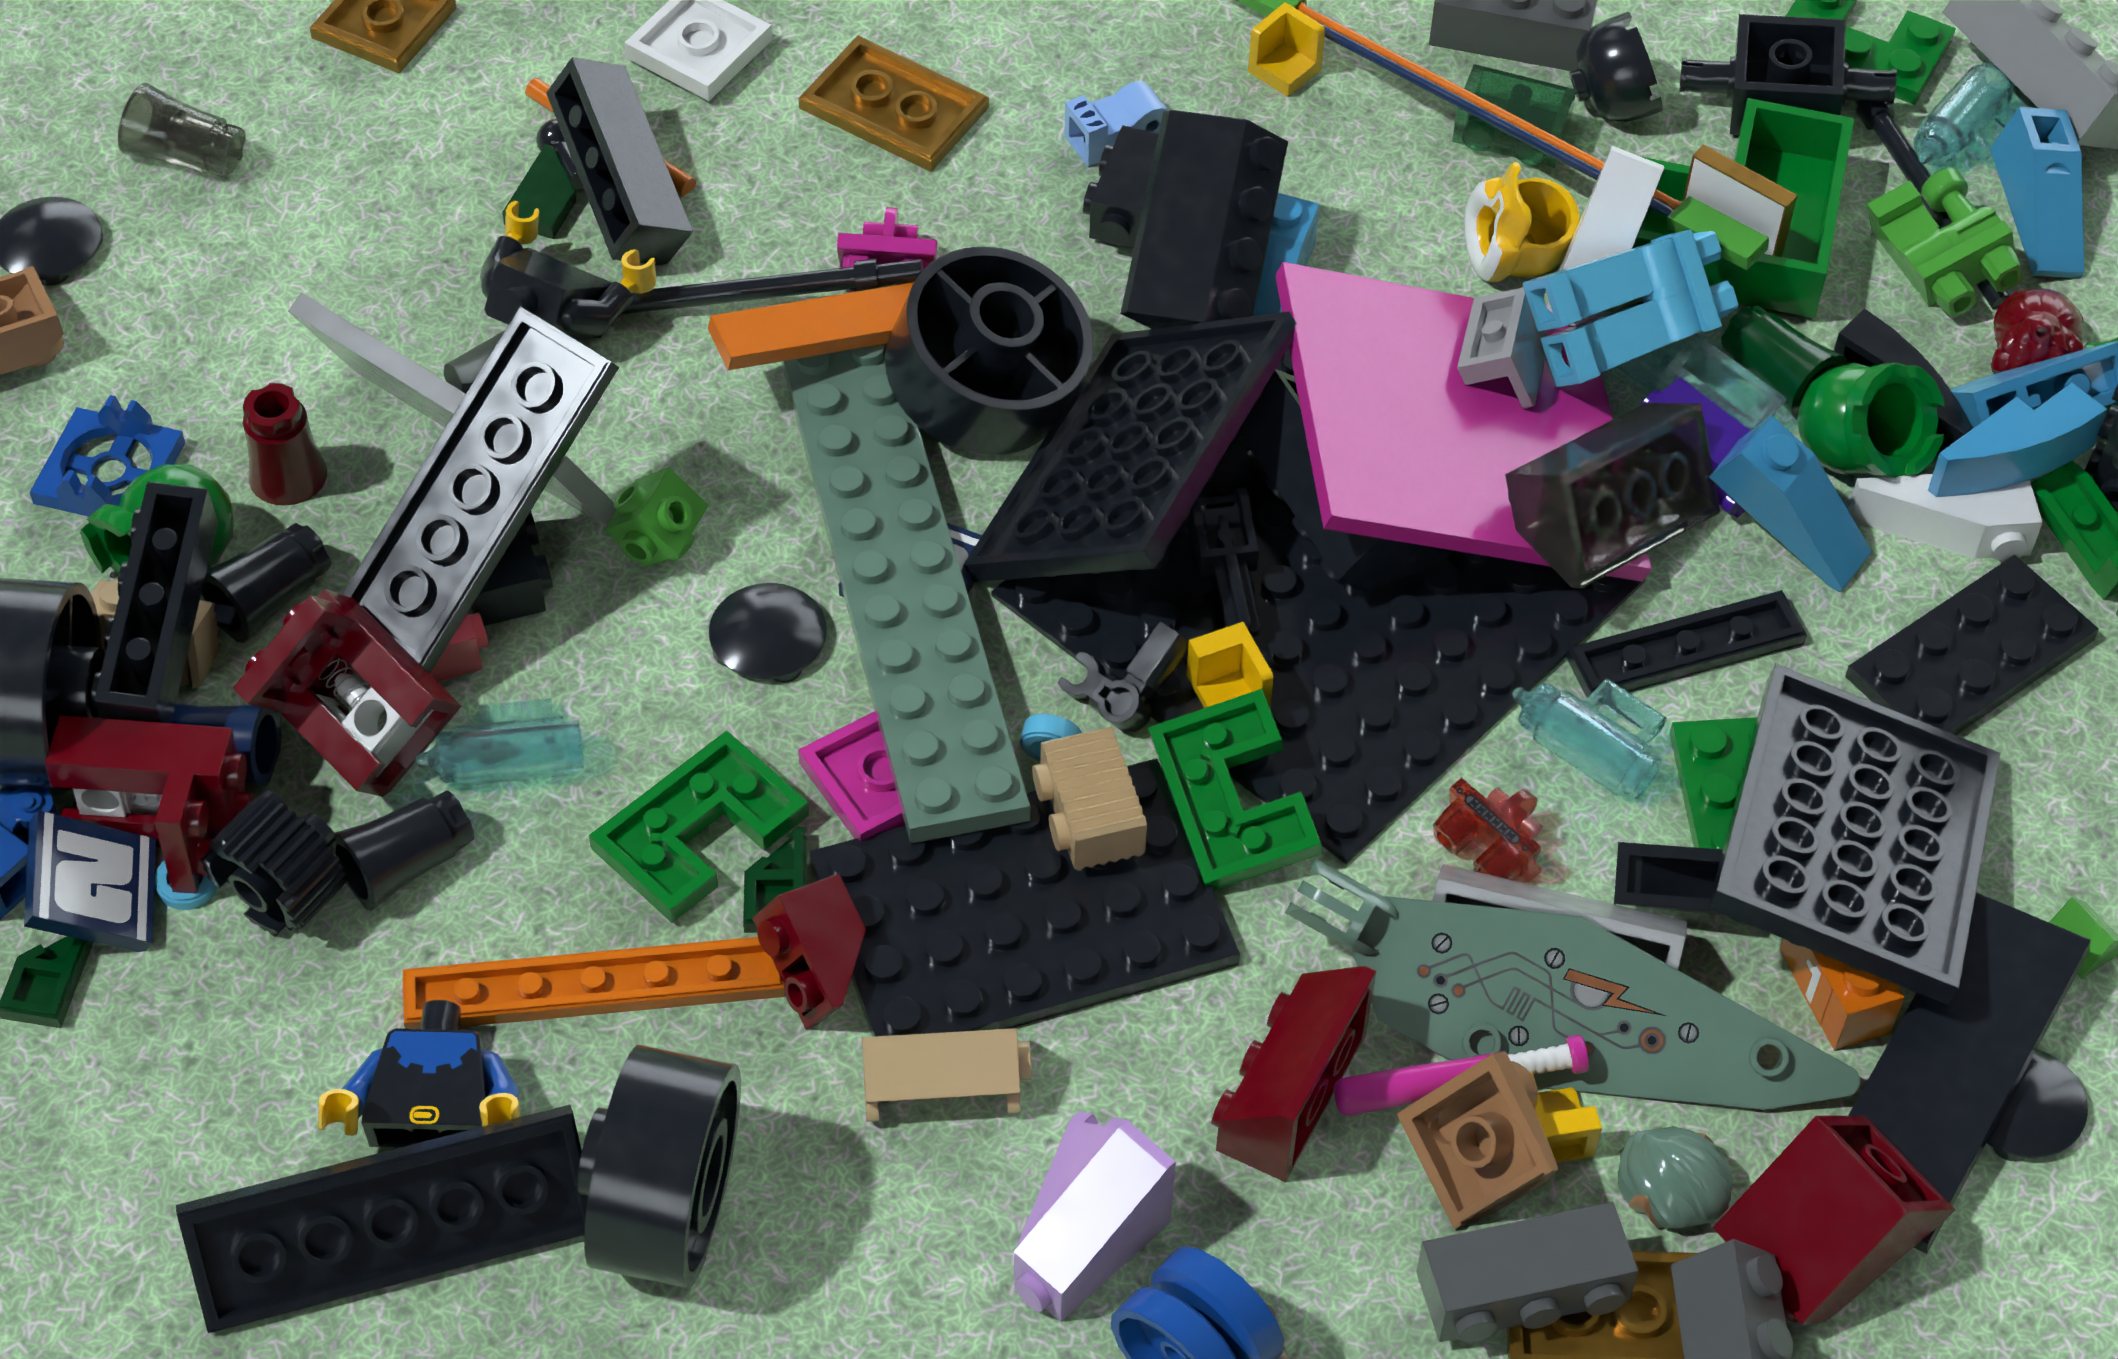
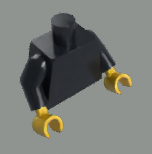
M513 201L507 206L505 236L498 237L480 273L482 293L487 298L484 308L487 316L509 325L521 306L575 340L601 338L633 302L634 297L632 293H646L653 290L656 285L655 258L649 259L646 264L640 266V254L636 249L630 250L622 256L623 279L620 283L607 281L529 247L523 249V244L532 243L537 238L539 209L536 208L533 215L529 218H518L519 201Z

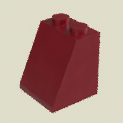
M1815 1116L1712 1228L1725 1242L1735 1239L1775 1254L1776 1264L1781 1271L1783 1279L1781 1295L1785 1318L1804 1325L1826 1322L1942 1224L1955 1209L1866 1116Z

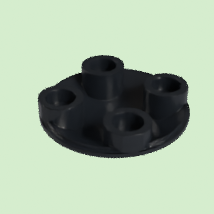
M42 197L17 205L0 219V267L12 274L25 270L26 267L33 266L42 285L54 286L64 282L70 273L81 268L94 256L103 242V233L98 217L83 203L64 197Z
M778 583L755 584L735 591L718 605L709 624V641L714 659L719 664L746 677L773 679L782 683L798 678L802 673V669L816 659L824 646L827 633L825 616L815 600L797 588Z
M2039 1049L2036 1050L1987 1141V1144L1993 1147V1150L1999 1157L2014 1162L2022 1161L2025 1158H2046L2065 1151L2077 1141L2086 1125L2088 1104L2085 1091L2075 1074L2059 1059Z

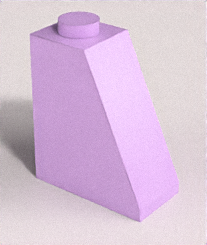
M1081 1111L1070 1119L1014 1251V1286L1017 1293L1030 1308L1037 1312H1042L1046 1308L1060 1322L1171 1222L1176 1161L1129 1120L1113 1117L1106 1125H1099L1092 1113Z

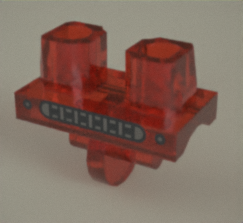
M1462 777L1449 788L1450 805L1433 824L1434 838L1451 854L1457 855L1476 837L1481 840L1488 849L1473 861L1475 872L1513 881L1521 876L1528 883L1542 873V868L1536 864V860L1541 852V846L1533 839L1541 832L1543 826L1531 816L1538 801L1533 793L1528 789H1522L1509 797L1497 787L1486 799Z

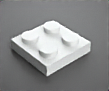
M669 0L624 42L625 57L710 101L773 40L772 25L724 0Z

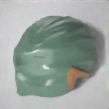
M1675 1126L1637 1131L1635 1135L1629 1136L1625 1147L1619 1151L1618 1186L1622 1197L1636 1213H1645L1657 1229L1662 1227L1665 1229L1684 1228L1685 1226L1705 1225L1716 1222L1729 1209L1728 1203L1731 1201V1190L1734 1180L1733 1171L1723 1153L1706 1134L1696 1133Z

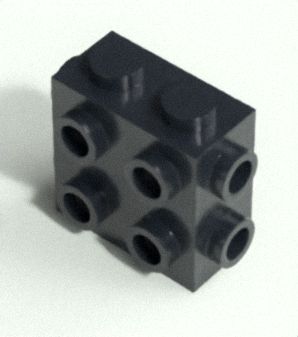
M1122 125L1114 146L1106 144L1099 165V176L1101 177L1098 183H1089L1083 202V214L1090 215L1089 238L1134 249L1158 133Z

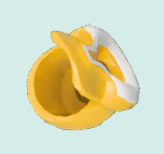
M1517 161L1508 167L1502 177L1478 183L1465 207L1464 236L1470 263L1476 274L1482 280L1497 283L1503 281L1508 276L1537 278L1555 270L1561 265L1580 221L1576 201L1568 190L1560 184L1547 179L1534 177L1518 180L1521 167Z

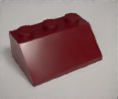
M1366 966L1303 973L1290 995L1285 992H1281L1278 995L1267 1020V1026L1271 1030L1263 1043L1257 1040L1251 1043L1239 1071V1075L1244 1078L1236 1092L1228 1089L1224 1091L1213 1113L1211 1124L1218 1127L1216 1151L1286 1183L1334 1095L1335 1082L1343 1078L1366 1036L1376 970Z

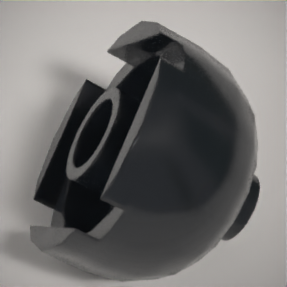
M1624 12L1608 18L1593 26L1581 38L1576 50L1578 69L1569 72L1571 83L1579 102L1589 99L1598 114L1610 120L1623 122L1642 119L1663 111L1661 97L1650 100V96H1652L1650 86L1657 84L1639 30L1637 27L1629 30L1625 28L1630 25L1632 19L1630 12Z

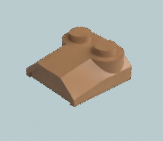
M26 267L25 270L0 277V375L24 367H41L52 362L64 346L62 337L64 333L58 315L34 267Z
M1506 1051L1489 1055L1397 1113L1454 1230L1499 1211L1547 1182L1559 1170L1535 1112L1538 1097L1535 1080L1524 1066L1510 1061Z

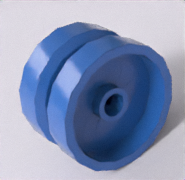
M1182 1246L1172 1252L1151 1274L1150 1288L1141 1287L1133 1292L1111 1315V1330L1118 1347L1127 1359H1277L1283 1353L1284 1338L1278 1321L1264 1300L1239 1274L1224 1262L1197 1248Z

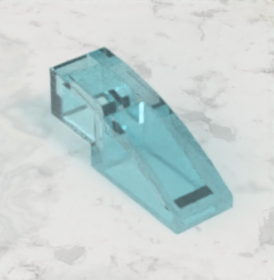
M1697 333L1688 343L1678 340L1604 371V373L1646 396L1657 389L1663 391L1681 377L1750 430L1754 429L1771 415L1774 417L1787 400Z

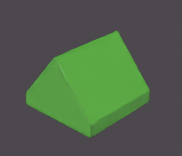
M2071 897L2049 921V923L2091 940L2090 951L2077 973L2081 979L2118 956V934L2086 902Z

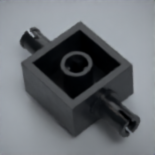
M1739 14L1735 57L1730 56V62L1682 58L1679 92L1727 94V99H1732L1730 134L1739 135L1747 98L1840 115L1841 107L1845 106L1846 100L1894 104L1897 70L1849 68V64L1844 63L1846 20Z

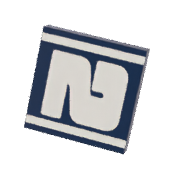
M38 810L29 822L24 927L135 952H145L153 943L156 839Z

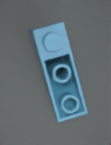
M2018 107L1991 145L1990 151L2032 275L2081 278L2084 274L2082 156L2067 110Z

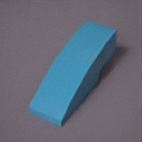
M2070 383L2035 410L2018 397H2015L1939 453L1928 491L1935 497L1967 495L2005 488L2044 475L2071 462L2094 447L2107 409L2074 383Z

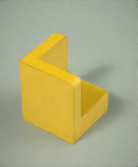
M1284 2L1252 29L1248 72L1289 97L1322 68L1325 38L1324 26Z
M1244 622L1189 640L1186 676L1204 708L1259 689H1263L1269 708L1271 707L1273 674Z
M1571 1087L1538 1092L1537 1088L1538 1097L1535 1112L1556 1163L1595 1157L1602 1131L1596 1106L1581 1108L1577 1092Z

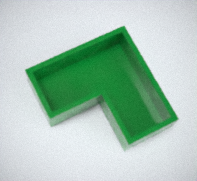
M1747 98L1734 161L1798 196L1782 257L1763 254L1748 270L1721 257L1720 260L1703 265L1709 286L1718 282L1728 281L1734 288L1739 304L1754 307L1758 305L1764 309L1810 318L1816 317L1828 271L1855 118ZM1645 158L1664 166L1656 190L1678 201H1683L1690 166ZM1648 208L1632 249L1650 244L1651 240L1675 233L1667 229V218Z

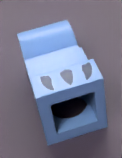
M1142 81L1131 82L1123 86L1116 94L1092 103L1083 95L1065 102L1064 137L1086 166L1091 167L1100 163L1106 144L1114 146L1122 125L1159 134L1163 112L1168 111V108L1152 88Z

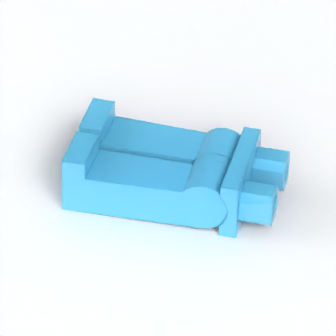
M1692 229L1664 235L1651 240L1650 244L1522 282L1538 332L1561 328L1640 297L1642 299L1641 302L1540 338L1555 386L1562 387L1581 384L1600 376V373L1667 344L1684 339L1700 331L1707 332L1721 327L1720 319L1736 310L1739 304L1734 288L1728 281L1718 282L1709 286L1703 265L1721 259L1722 251L1716 233L1714 231L1693 233ZM1545 291L1547 293L1553 313L1550 312L1545 305ZM1563 345L1570 367L1564 362L1562 358L1561 350Z

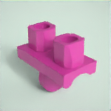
M887 207L884 223L864 221L863 234L838 233L837 253L840 267L843 268L853 267L854 261L877 258L878 264L921 259L924 270L931 262L939 258L937 256L938 243L935 239L918 238V225L899 224L898 208ZM848 289L846 292H857V289Z

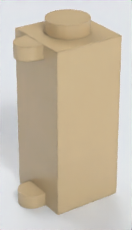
M1017 1028L862 1037L866 1122L879 1121L878 1102L1006 1094L1007 1113L1020 1112V1080H1031L1032 1073L1029 1041L1018 1042Z

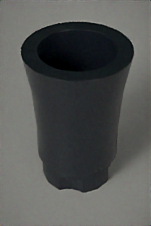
M294 523L283 532L276 531L250 549L226 562L207 569L200 600L215 603L214 612H216L215 620L217 621V626L235 641L244 643L272 615L297 595L311 587L315 583L316 578L327 572L331 567V558L324 548L323 541L308 525L301 526L298 523Z
M447 790L429 799L422 797L399 810L365 824L335 832L336 840L330 846L333 848L332 853L339 857L351 874V877L345 883L364 908L372 911L400 888L430 869L453 858L456 851L474 840V831L471 821L465 814L460 801Z

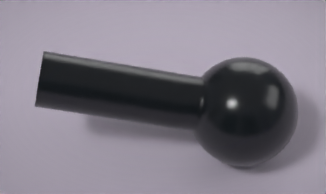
M557 119L545 122L537 132V147L541 151L545 144L553 146L573 188L584 189Z

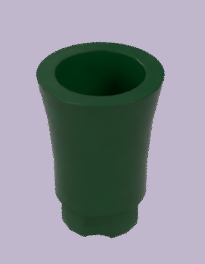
M1758 305L1751 308L1745 306L1730 319L1726 331L1721 336V345L1725 351L1734 356L1737 364L1752 374L1775 395L1796 420L1801 401L1811 382L1828 370L1848 365V360L1845 356L1818 344L1791 327L1777 315L1767 313Z

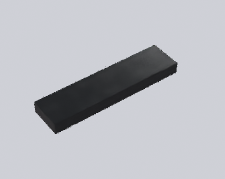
M1781 590L1568 647L1566 659L1590 703L1804 645L1807 634Z

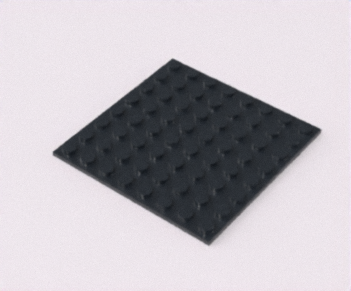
M1288 348L1284 359L1278 364L1276 369L1294 376L1290 350ZM1238 433L1222 456L1213 476L1207 481L1199 497L1208 498L1233 495L1236 488L1244 487L1249 495L1252 520L1259 547L1257 570L1249 571L1261 625L1260 634L1253 637V640L1273 674L1270 710L1282 739L1283 750L1229 768L1228 771L1231 778L1264 803L1302 792L1322 846L1347 864L1566 657L1568 647L1579 645L1645 583V579L1641 582L1448 550L1451 555L1444 562L1372 591L1348 583L1340 585L1324 572L1320 565V560L1323 558L1314 543L1305 539L1296 530L1292 523L1295 515L1287 503L1279 499L1265 483V478L1268 476L1258 461L1251 458L1242 449L1238 442V437L1241 434ZM1187 518L1182 522L1168 545L1164 557L1155 568L1102 572L1098 574L1085 573L1054 577L1018 578L1004 580L991 591L993 598L1075 660H1077L1075 656L1078 652L1087 653L1104 666L1106 675L1109 673L1115 674L1122 680L1129 673L1125 668L1158 621H1161L1188 641L1225 628L1215 577H1199L1194 548L1189 536ZM1188 653L1161 692L1157 693L1154 691L1150 697L1152 703L1151 717L1159 723L1204 708L1186 676Z

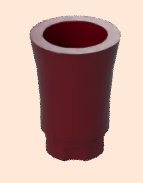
M269 383L264 388L251 390L245 397L243 404V427L248 446V479L251 490L261 500L281 506L299 504L312 498L325 484L327 466L316 446L305 407L300 400L295 398L293 388L283 383Z

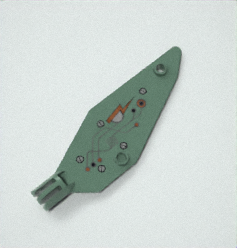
M1316 858L1309 869L1328 879L1330 883L1342 890L1346 889L1362 898L1364 901L1357 911L1304 880L1297 891L1351 921L1352 923L1347 932L1345 933L1326 922L1322 917L1313 912L1310 913L1290 902L1285 911L1287 915L1350 949L1357 967L1366 966L1376 970L1371 1004L1377 1020L1448 1060L1469 1058L1506 1051L1507 1055H1514L1519 1052L1525 1053L1529 1050L1536 1051L1540 1048L1558 1047L1565 1044L1567 1037L1581 1035L1587 1049L1589 1070L1585 1073L1573 1074L1571 1069L1566 1068L1564 1070L1534 1074L1537 1087L1551 1089L1571 1087L1581 1092L1766 1110L1851 1096L1860 1086L1859 1074L1853 1067L1582 916L1382 896ZM1764 1045H1773L1779 1053L1777 1064L1769 1069H1763L1757 1062V1053Z

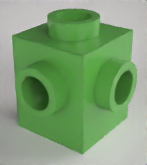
M668 467L636 479L634 483L628 485L615 499L613 507L616 509V512L604 531L620 545L621 550L627 557L641 565L649 567L665 560L673 562L681 558L692 546L695 539L692 532L709 505Z

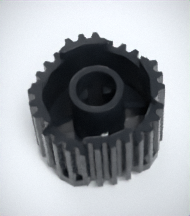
M268 789L253 799L211 840L208 845L210 850L200 859V862L204 865L202 867L203 870L209 874L207 876L208 880L212 881L218 889L226 882L229 883L230 889L249 905V908L243 913L246 918L264 931L267 930L274 937L284 927L290 931L302 929L351 877L348 868L340 861L338 856L332 853L333 848L330 845L336 840L333 830L315 814L309 813L304 818H299L295 811L289 810L286 803L277 794Z

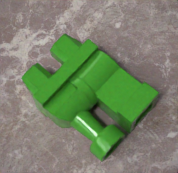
M1950 167L1939 170L1930 176L1922 186L1921 195L1912 182L1908 181L1868 202L1867 209L1872 233L1913 287L1920 292L1928 307L1938 304L1952 318H1956L1971 310L1977 302L1976 293L1972 286L1988 279L1996 292H2005L2021 283L2022 273L2015 253L2012 230L2005 221L2000 220L1994 209L1991 207L1976 209L1965 198L1968 193V184L1956 168ZM1921 196L1932 210L1947 212L1952 223L1939 229L1938 224L1922 204Z

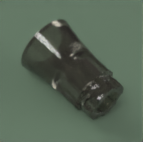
M142 83L133 91L123 110L118 129V146L122 154L156 159L183 166L202 174L212 173L223 178L233 173L241 161L246 140L245 131L241 127L229 124L222 117L202 111L175 99L149 83Z

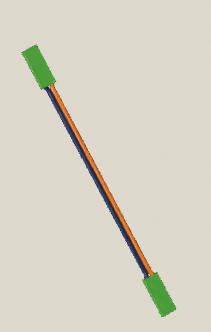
M1236 0L1266 17L1286 2L1323 25L1325 28V38L1595 180L1600 175L1605 162L1307 7L1306 0ZM1655 190L1648 208L1667 218V229L1675 233L1692 229L1693 233L1714 231L1721 247V257L1731 263L1748 270L1768 250L1769 237L1690 196L1684 201H1678Z

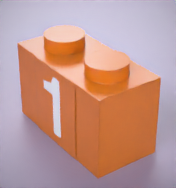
M1786 939L1782 940L1780 951L1834 1051L1891 1034L1905 998L1898 984L1868 972L1854 969L1848 964L1806 947L1795 945Z

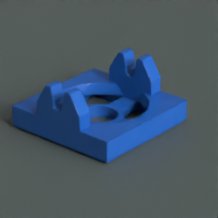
M113 395L107 398L99 412L76 407L30 490L32 502L36 505L90 517L94 511L106 503L119 506L123 493L112 495L111 490L119 489L126 484L130 485L136 477L148 471L132 467L128 455L135 442H140L149 451L152 461L151 470L160 464H175L185 445L183 432L154 425L151 415L135 400L130 401L126 411L121 408L116 396ZM108 435L116 436L109 451L99 453L93 458L74 453L78 447L92 439ZM117 460L126 466L123 475L114 481L102 482L97 476L93 475L96 466L104 461ZM76 473L87 476L88 481L85 485L80 482Z

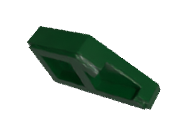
M545 144L506 205L502 215L505 225L506 208L513 201H519L518 218H529L533 215L534 210L538 208V235L554 239L574 207L576 196L575 189L568 180L553 146Z
M797 827L789 834V840L767 858L762 856L744 871V933H757L753 917L778 895L807 885V827Z
M66 936L45 948L40 944L17 956L0 999V1019L61 1028L94 942Z

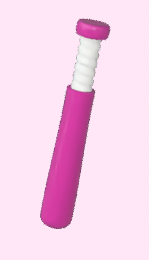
M1581 1035L1567 1037L1565 1044L1558 1047L1551 1046L1547 1049L1540 1048L1536 1051L1529 1050L1525 1053L1508 1054L1510 1061L1521 1064L1529 1072H1532L1533 1075L1564 1070L1566 1068L1571 1069L1573 1074H1581L1589 1070L1587 1049ZM1491 1054L1341 1078L1334 1085L1336 1107L1341 1114L1352 1116L1412 1104Z

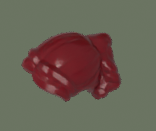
M2023 289L2015 291L1999 306L1993 321L1995 340L1997 342V349L1991 362L1993 374L2086 349L2082 343L2084 328L2082 327L2083 316L2077 307L2064 294L2051 289Z

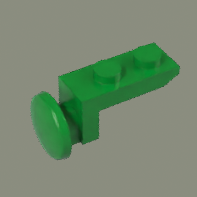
M2072 460L2031 482L2040 515L2091 587L2103 600L2117 593L2118 514L2091 476Z

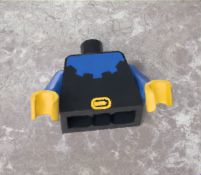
M432 1000L423 1004L420 1029L395 1028L387 1033L383 1048L372 1051L342 1089L329 1090L319 1097L318 1129L324 1131L327 1125L342 1122L345 1123V1135L354 1136L358 1131V1119L362 1115L361 1123L370 1147L401 1148L521 1117L519 1107L520 1090L499 1054L484 1050L479 1032L459 1030L460 1006L446 1000Z

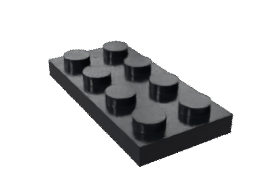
M2013 555L1850 664L1845 677L1871 702L1957 735L2093 642L2099 628L2020 558Z

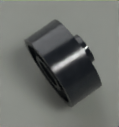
M997 247L963 248L940 256L931 262L915 280L887 342L885 352L886 374L891 390L904 412L915 424L935 439L954 448L984 455L1015 453L1028 449L1044 439L1054 423L1069 406L1092 359V327L1083 304L1072 288L1044 264L1008 249Z
M0 578V787L65 791L72 789L51 787L45 766L59 717L63 715L101 718L98 709L91 705V688L96 672L102 670L105 652L101 644L96 606L89 589L82 583Z
M636 1045L632 1049L621 1069L608 1109L598 1107L591 1118L580 1158L578 1192L580 1195L588 1196L584 1250L586 1263L589 1268L684 1288H691L694 1285L706 1260L729 1178L741 1100V1074L738 1065L643 1045Z

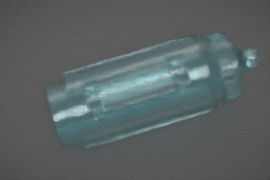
M1985 62L1971 67L1922 120L1913 141L1920 163L1943 167L1953 160L1960 158L1967 151L1978 162L1997 171L1990 151L1991 145L1981 137V134L1994 120L2004 128L2016 111L2009 105L2015 85L1993 62Z
M1609 679L1604 680L1585 701L1567 690H1558L1546 683L1541 684L1534 691H1526L1520 687L1513 690L1512 697L1520 703L1522 708L1518 722L1531 733L1533 740L1615 795L1622 796L1625 793L1636 800L1648 789L1655 779L1662 760L1652 754L1653 747L1649 743L1662 730L1667 717ZM1604 704L1641 730L1634 735L1598 710Z
M552 698L479 705L480 724L460 725L453 731L440 732L436 735V745L429 751L422 752L415 757V763L418 766H429L438 771L441 782H458L464 786L570 776L569 769L584 768L580 720L565 721L564 715L554 716Z

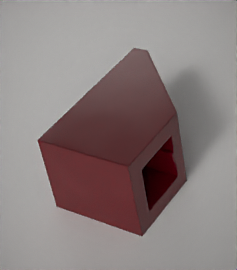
M836 874L778 895L753 917L757 927L759 943L762 949L771 956L784 983L786 999L791 1008L798 1013L806 1030L821 1023L843 1005L866 931L840 875Z

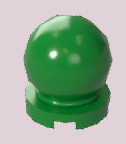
M1895 362L1868 367L1852 363L1828 370L1811 382L1799 407L1797 417L1799 434L1803 444L1815 454L1821 466L1830 471L1851 477L1866 473L1890 478L1916 475L1934 460L1943 443L1944 434H1936L1938 425L1937 407H1945L1944 398L1935 380L1919 366Z
M160 464L139 475L131 482L121 495L119 506L106 503L94 511L86 519L89 523L80 531L85 549L99 571L104 573L111 567L119 576L122 563L124 561L128 562L132 546V518L136 508H141L147 481L208 489L218 520L207 567L209 568L218 563L233 538V508L229 494L206 471L193 465Z

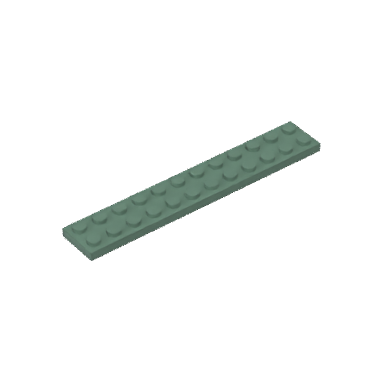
M887 344L781 361L872 703L876 711L879 729L886 749L910 844L1030 821V803L919 427L904 412L891 390L885 367Z

